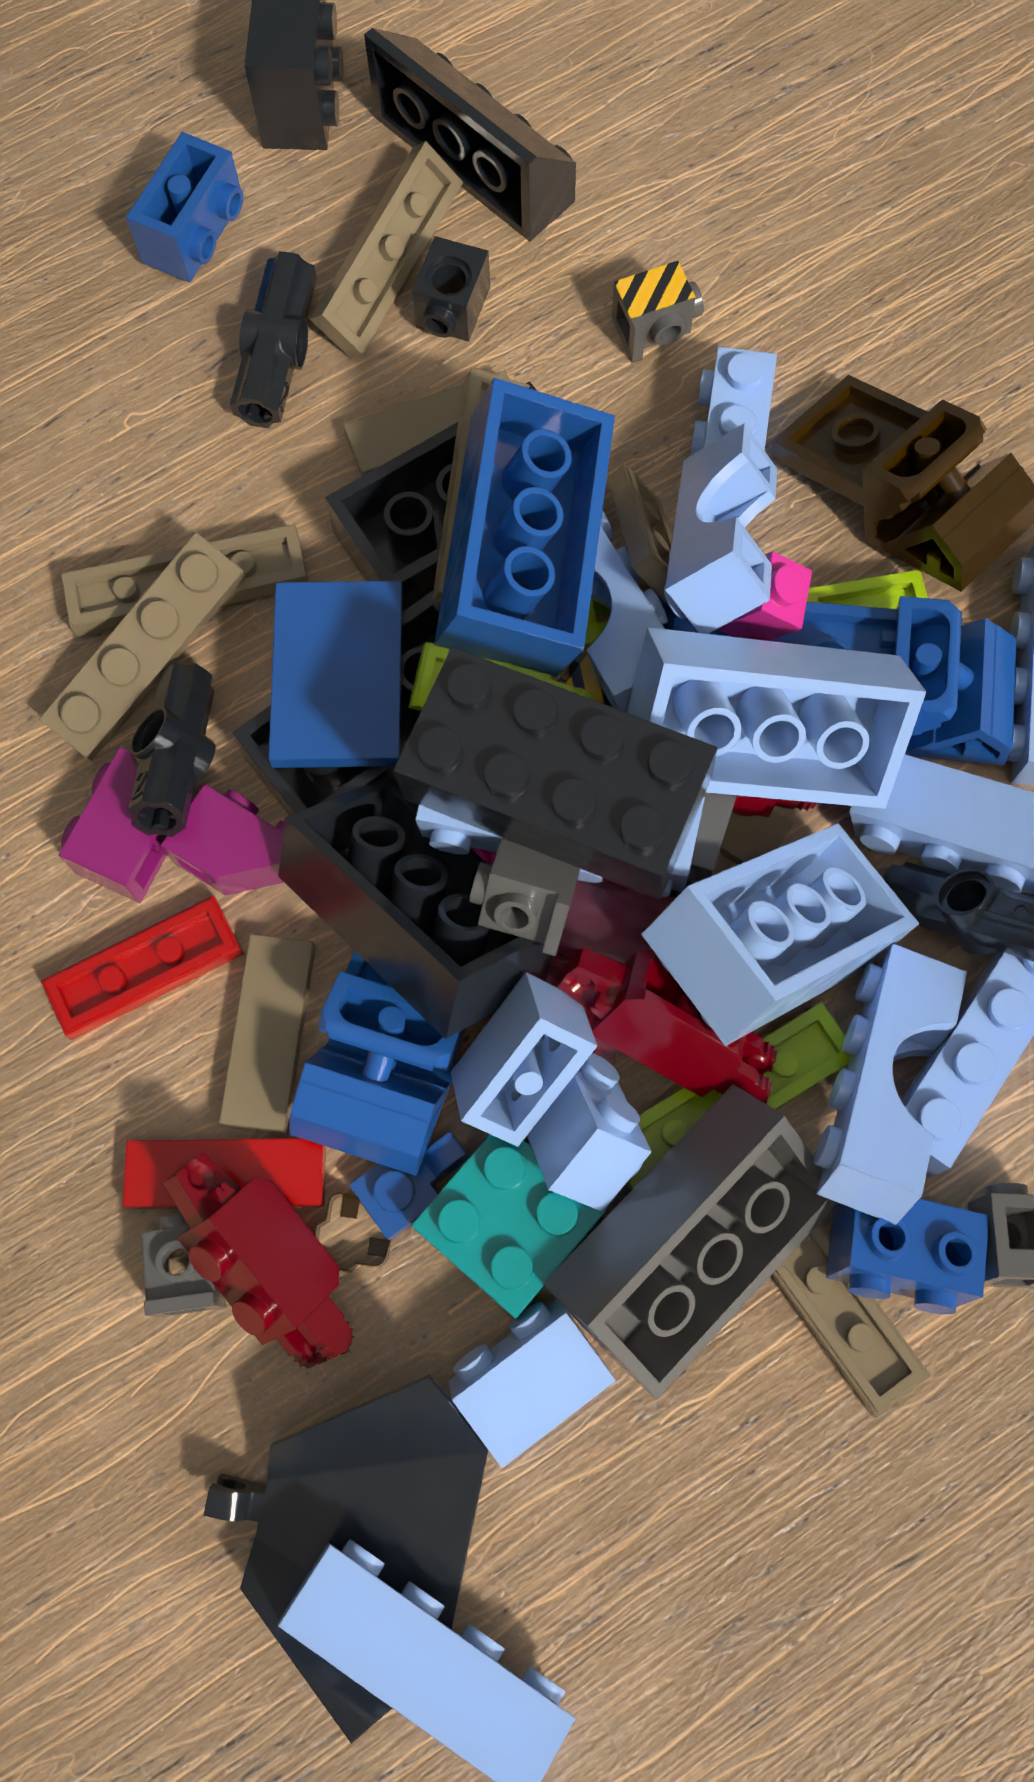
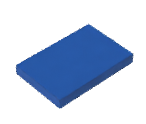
M402 581L276 583L269 761L272 768L396 766L401 755Z

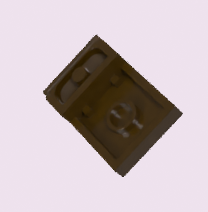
M847 375L771 441L773 460L864 506L866 542L960 592L1034 523V483L1023 467L1020 466L1012 452L983 465L978 463L973 469L964 473H960L956 468L959 463L983 442V434L987 429L978 415L943 399L932 409L925 411L851 375Z

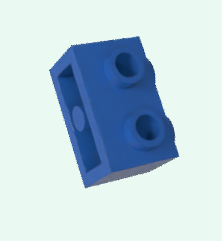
M185 132L180 133L126 216L142 263L190 283L201 265L210 261L219 236L228 222L234 221L237 218L243 204V190L240 187L232 152Z
M919 1199L904 1217L894 1225L883 1218H876L837 1203L833 1209L826 1278L849 1283L848 1291L857 1296L887 1299L893 1293L914 1298V1307L916 1309L936 1314H954L958 1306L983 1298L989 1215Z

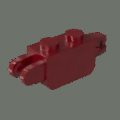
M583 947L564 966L557 988L595 1014L591 1026L594 1037L702 1098L711 1090H715L723 1095L734 1084L767 1104L772 1082H769V1077H765L764 1073L772 1072L773 1063L776 1062L777 1051L774 1050L775 1046H771L769 1042H764L762 1037L753 1032L725 1046L713 1029L704 1022L698 1009L671 973L663 967L653 950H637L625 963H620Z
M202 1152L181 1166L163 1183L189 1226L177 1239L189 1253V1260L197 1273L211 1281L232 1307L233 1316L243 1330L254 1335L261 1345L277 1339L288 1355L294 1356V1362H299L300 1367L305 1366L306 1369L350 1351L349 1347L352 1339L355 1338L352 1335L353 1328L349 1327L350 1322L344 1320L343 1313L329 1297L339 1286V1266L271 1180L253 1178L239 1187L216 1163Z

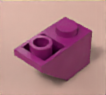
M119 747L112 762L105 763L97 772L92 784V797L81 816H75L66 826L61 839L62 849L58 856L75 874L141 904L167 856V853L161 847L166 836L160 834L148 836L131 825L133 817L128 807L139 763L129 750Z
M205 784L190 805L186 828L173 837L167 836L161 844V847L175 865L223 895L284 883L278 877L285 822L280 820L275 827L256 816L259 812L256 805L231 789H228L225 795H222Z

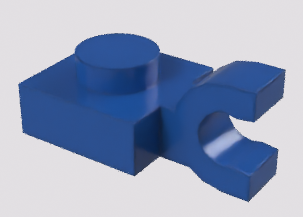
M449 1132L426 1150L417 1176L377 1164L352 1182L350 1187L386 1239L392 1240L410 1227L439 1194L433 1184L466 1162L470 1156L458 1139Z

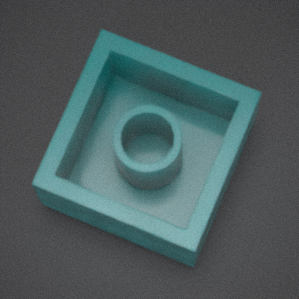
M490 1134L411 1226L509 1315L517 1319L545 1288L543 1283L576 1250L602 1220L605 1210L603 1212L548 1190L533 1149L523 1140L519 1146H515Z

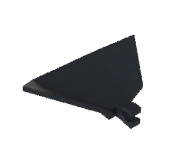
M430 1374L274 1441L270 1446L266 1485L221 1473L217 1483H213L209 1487L203 1516L219 1520H251L258 1522L240 1590L351 1744L387 1714L392 1707L278 1627V1621L327 1544L330 1543L342 1551L349 1539H351L385 1563L377 1577L399 1593H402L410 1581L443 1604L445 1607L438 1620L452 1629L489 1450L454 1402Z

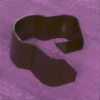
M338 1192L329 1198L325 1219L315 1225L314 1235L318 1240L320 1228L330 1223L333 1203L337 1198L344 1197L341 1217L357 1219L360 1203L357 1196ZM370 1238L367 1255L384 1257L379 1264L355 1262L349 1269L339 1268V1271L351 1273L359 1265L374 1268L384 1266L389 1258L391 1240Z

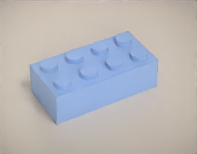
M647 627L627 713L717 746L713 776L706 790L707 793L886 809L926 691L898 655Z
M837 823L687 886L641 935L656 953L663 967L671 973L698 1009L704 1022L713 1029L722 1043L727 1046L861 972L869 963L873 964L889 950L892 944L899 942L919 923Z

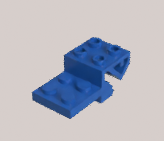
M900 596L897 609L807 602L802 629L770 640L782 643L900 656L926 691L905 754L919 758L1005 765L1012 750L1016 638L987 618L961 626L962 612L949 600Z
M354 951L346 971H339L321 1011L318 1027L320 1031L328 1033V1038L330 1039L323 1048H320L304 1064L290 1113V1135L417 1176L451 1087V1071L459 1061L462 1040L467 1028L445 1039Z

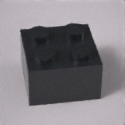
M252 0L244 67L263 149L328 150L330 126L338 127L339 97L337 90H333L334 82L343 81L344 71L342 47L333 46L332 41L336 40L337 12L334 2H326V0Z

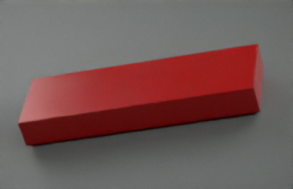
M213 895L41 980V983L65 1036L73 1040L244 955L218 900Z
M302 1138L126 1140L123 1207L126 1209H178L163 1183L181 1166L202 1152L216 1163L239 1187L253 1178L271 1180L292 1207H324L326 1146Z

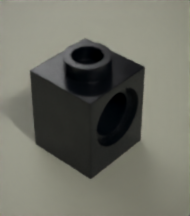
M434 236L412 290L416 327L425 329L437 337H454L469 342L490 290L488 250Z

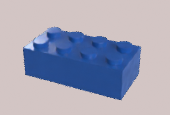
M495 377L493 378L470 419L434 645L449 649L454 647L475 656L509 663L555 677L584 650L615 415Z

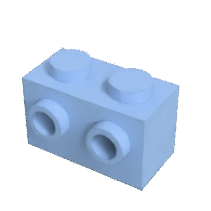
M718 346L714 371L703 369L698 406L708 407L707 421L695 420L690 456L743 423L746 424L763 450H765L777 354Z
M526 972L451 1071L461 1121L515 1146H519L597 1047L584 1007L559 988Z
M592 1053L528 1133L527 1137L548 1190L603 1212L627 1181L636 1175L652 1151L638 1125L640 1122L638 1113L627 1102L618 1084L620 1079L618 1072L608 1061Z
M557 1299L547 1306L543 1302H537L525 1309L517 1319L511 1322L509 1326L512 1331L511 1334L491 1349L486 1344H482L471 1350L455 1365L453 1372L456 1376L448 1381L452 1401L501 1468L509 1464L616 1381L602 1357L569 1312Z

